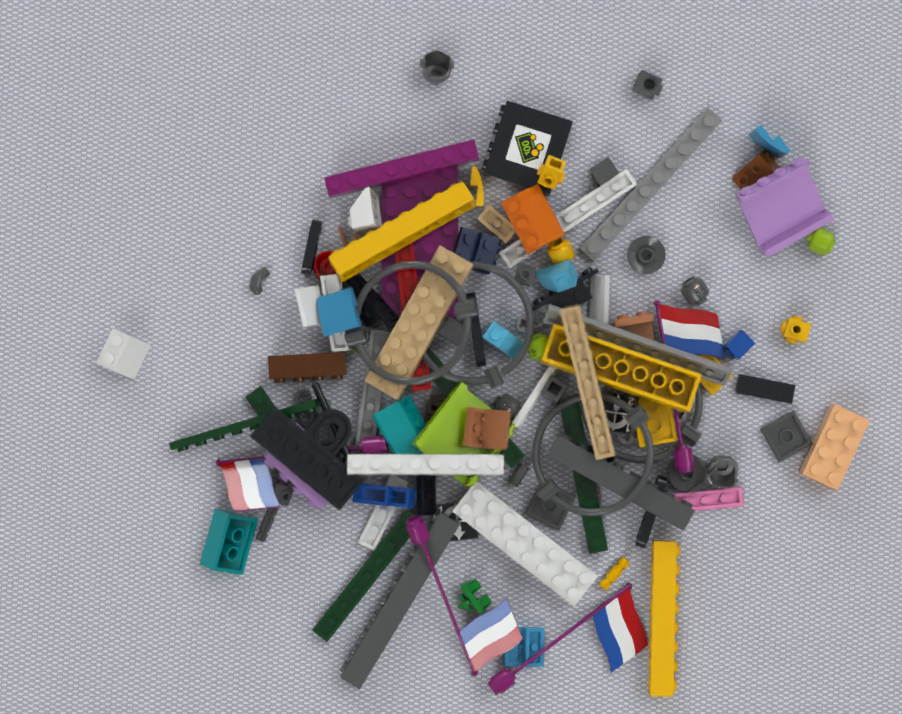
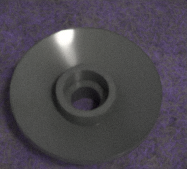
M639 237L628 248V262L638 273L652 274L658 271L665 262L666 253L664 246L654 237ZM644 252H647L649 254L648 259H644L642 257V254Z

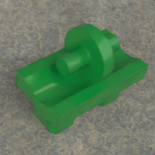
M474 579L468 583L463 582L460 587L468 599L463 594L458 596L462 602L458 605V608L461 610L465 607L468 612H471L473 608L470 603L472 602L479 614H483L492 601L486 593L480 598H476L474 593L482 588L479 582Z

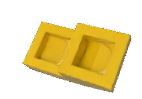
M472 166L470 187L477 188L475 207L483 208L484 192L482 180L477 167Z

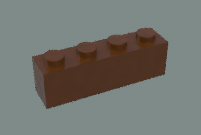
M346 352L268 356L269 379H274V383L286 382V378H293V382L305 381V377H312V381L324 380V376H331L332 380L343 379V375H347Z

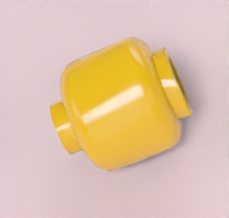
M559 238L547 247V253L553 264L568 259L572 261L575 257V252L567 239Z

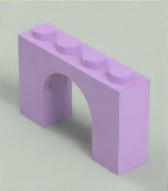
M268 451L263 454L266 458L264 462L271 469L274 467L280 471L278 476L285 482L289 480L294 485L292 489L297 494L301 495L303 493L308 498L306 502L312 508L317 506L319 509H322L328 502L303 480L299 479Z

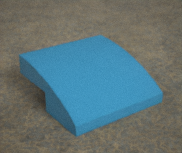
M762 125L749 134L758 146L775 157L781 159L790 152V149L780 136L772 140Z
M352 287L317 298L319 318L325 337L362 325L356 309L358 303Z
M519 627L523 639L511 650L503 653L502 665L520 666L544 648V628ZM544 653L525 667L544 666Z

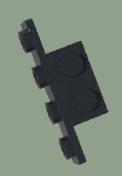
M589 267L581 272L582 276L577 278L575 287L561 292L549 291L548 297L544 299L542 296L532 302L533 311L548 302L551 305L566 308L582 305L592 299L583 281L598 273L599 270Z
M360 273L346 280L350 287L353 288L356 300L367 283ZM372 288L363 303L360 319L367 327L373 326L379 317L388 328L394 327L400 317Z

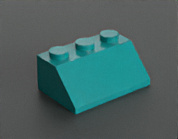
M410 395L372 415L393 454H423L412 445V442L425 427L426 423Z
M215 509L200 565L214 571L243 575L258 519L231 511Z

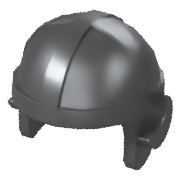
M439 50L429 52L424 55L423 59H420L422 75L428 82L434 85L441 84L450 77L451 69H454V60H452L451 56Z
M715 456L706 464V477L714 487L732 488L738 483L739 467L731 456Z

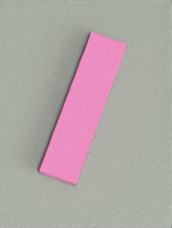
M741 486L672 493L676 495L675 500L681 502L683 499L691 503V508L695 511L744 506Z

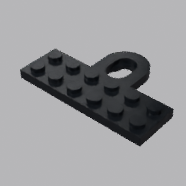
M274 406L249 436L339 511L364 482L358 475H348L347 466L335 457L348 441L352 432L351 421L342 411L327 409L320 412L304 431ZM330 423H335L338 426V431L335 434L334 441L329 445H321L317 440L318 431L323 427H327Z

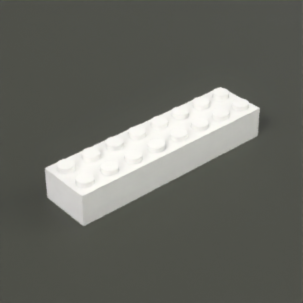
M479 482L474 486L471 485L452 509L453 513L573 606L578 603L598 577L595 572Z

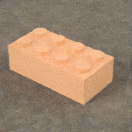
M830 404L798 473L831 489L838 490L870 420L836 404Z

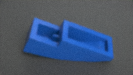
M362 483L353 494L352 502L414 508L416 489Z

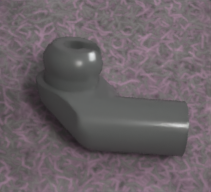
M266 267L251 277L249 288L255 295H259L263 291L261 282L270 275Z

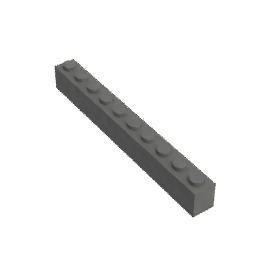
M442 511L439 514L435 513L429 522L432 524L429 529L430 538L425 544L434 567L460 525L459 521ZM422 545L419 547L415 546L409 556L412 559L409 563L405 562L399 571L402 573L399 580L394 579L389 588L392 590L390 595H385L379 604L382 606L379 613L374 612L370 619L372 623L370 628H365L359 637L362 639L359 646L354 645L350 652V655H352L350 661H345L339 670L342 672L340 678L358 689L364 684L432 572Z

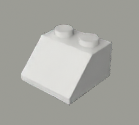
M366 187L350 208V216H348L349 227L361 237H364L367 232L375 231L382 226L379 196L370 187Z
M320 286L295 289L303 327L307 329L320 326L321 322L317 307V298L323 296Z
M113 328L96 363L135 380L151 345Z

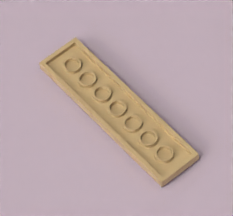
M439 246L430 264L436 265L448 272L459 283L461 288L474 266L471 262L442 246ZM425 271L375 361L376 365L396 376L407 378L413 376L457 297L453 288L444 279L432 272ZM370 370L365 379L367 383L396 400L400 399L407 386L387 381L372 370Z

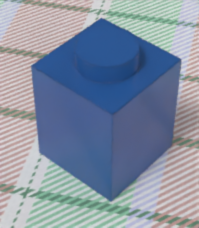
M739 330L723 347L726 349L724 351L730 359L735 358L739 360L756 343L743 330Z

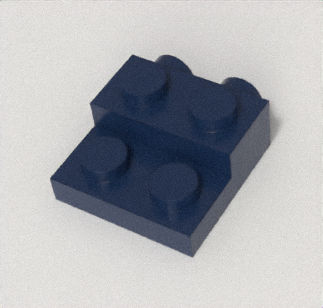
M460 227L453 253L467 261L484 262L496 266L494 258L495 254H498L501 250L500 238ZM471 270L484 275H490V272L485 270Z

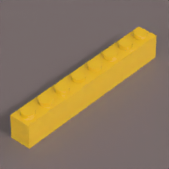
M463 181L454 183L446 191L436 193L430 200L418 203L410 211L402 212L398 218L383 223L375 231L371 230L359 240L351 241L345 248L335 250L328 257L330 264L341 282H344L475 207V200Z
M652 540L648 673V694L650 696L673 697V692L677 691V680H674V672H677V660H674V653L678 652V642L675 641V633H678V622H675V614L679 613V604L676 603V595H679V583H676V576H679L680 566L676 563L677 556H680V545H677L675 540Z

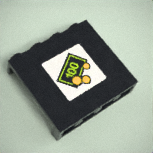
M507 100L506 105H502L499 116H502L500 124L496 123L493 134H496L494 142L490 141L488 146L489 159H484L481 170L484 171V176L489 175L530 188L539 184L537 182L540 175H537L540 164L545 165L548 155L561 160L573 121ZM539 184L544 195L549 196L551 188Z

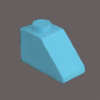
M570 259L535 272L542 287L547 290L561 292L575 287L577 283L578 273Z
M494 321L482 337L512 359L523 344Z

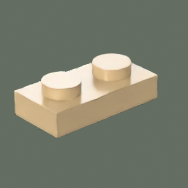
M488 205L477 218L483 226L505 244L516 233L512 223L491 205Z

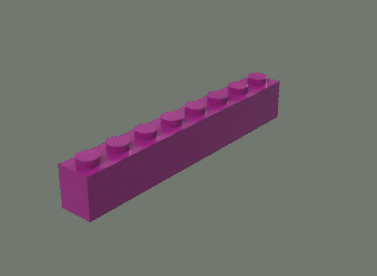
M472 139L324 177L328 196L331 199L363 191L366 187L374 188L479 161V155L475 140Z

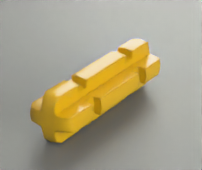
M621 557L618 560V564L611 568L605 575L606 578L599 582V585L604 590H608L611 583L616 581L623 573L622 570L630 565V562L626 558Z

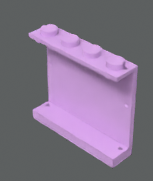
M803 157L792 160L789 165L776 169L773 174L758 179L755 184L746 186L739 193L735 194L757 246L766 257L775 254L834 221L832 214L825 209L808 169L811 163Z

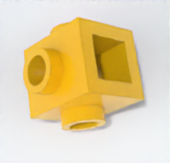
M548 155L545 165L540 164L537 175H540L537 183L555 190L558 183H563L566 173H563L567 162Z
M792 315V318L789 317L782 321L779 329L782 332L780 337L786 338L785 342L792 344L797 342L806 343L812 324L803 322L804 318Z

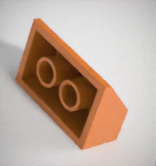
M539 184L501 202L528 254L565 235Z

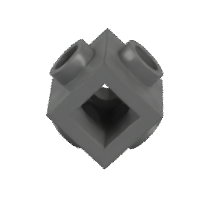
M276 479V482L273 481V487L277 501L280 505L288 506L293 489L287 485L288 482Z

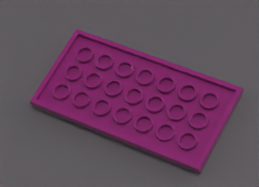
M458 166L382 185V224L398 218L402 212L414 209L418 203L426 202L436 193H442L452 184L458 183ZM458 217L413 242L415 261L430 263L439 246L451 252L454 251L458 237ZM395 253L382 260V269L396 264ZM416 269L418 284L426 270ZM396 271L382 278V298L400 317L402 306ZM458 296L454 300L446 317H457L455 314L454 307L455 303L458 302Z

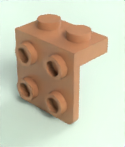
M647 311L636 312L635 317H629L628 314L618 315L617 320L612 321L613 326L655 341L652 322L654 321L653 314H648Z
M467 407L463 446L506 450L508 446L510 411Z

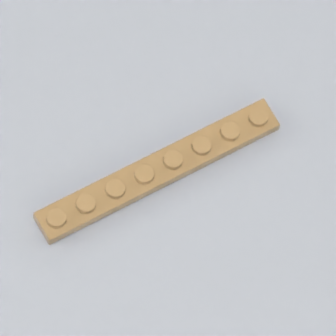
M580 305L562 308L560 312L595 458L598 460L615 456Z

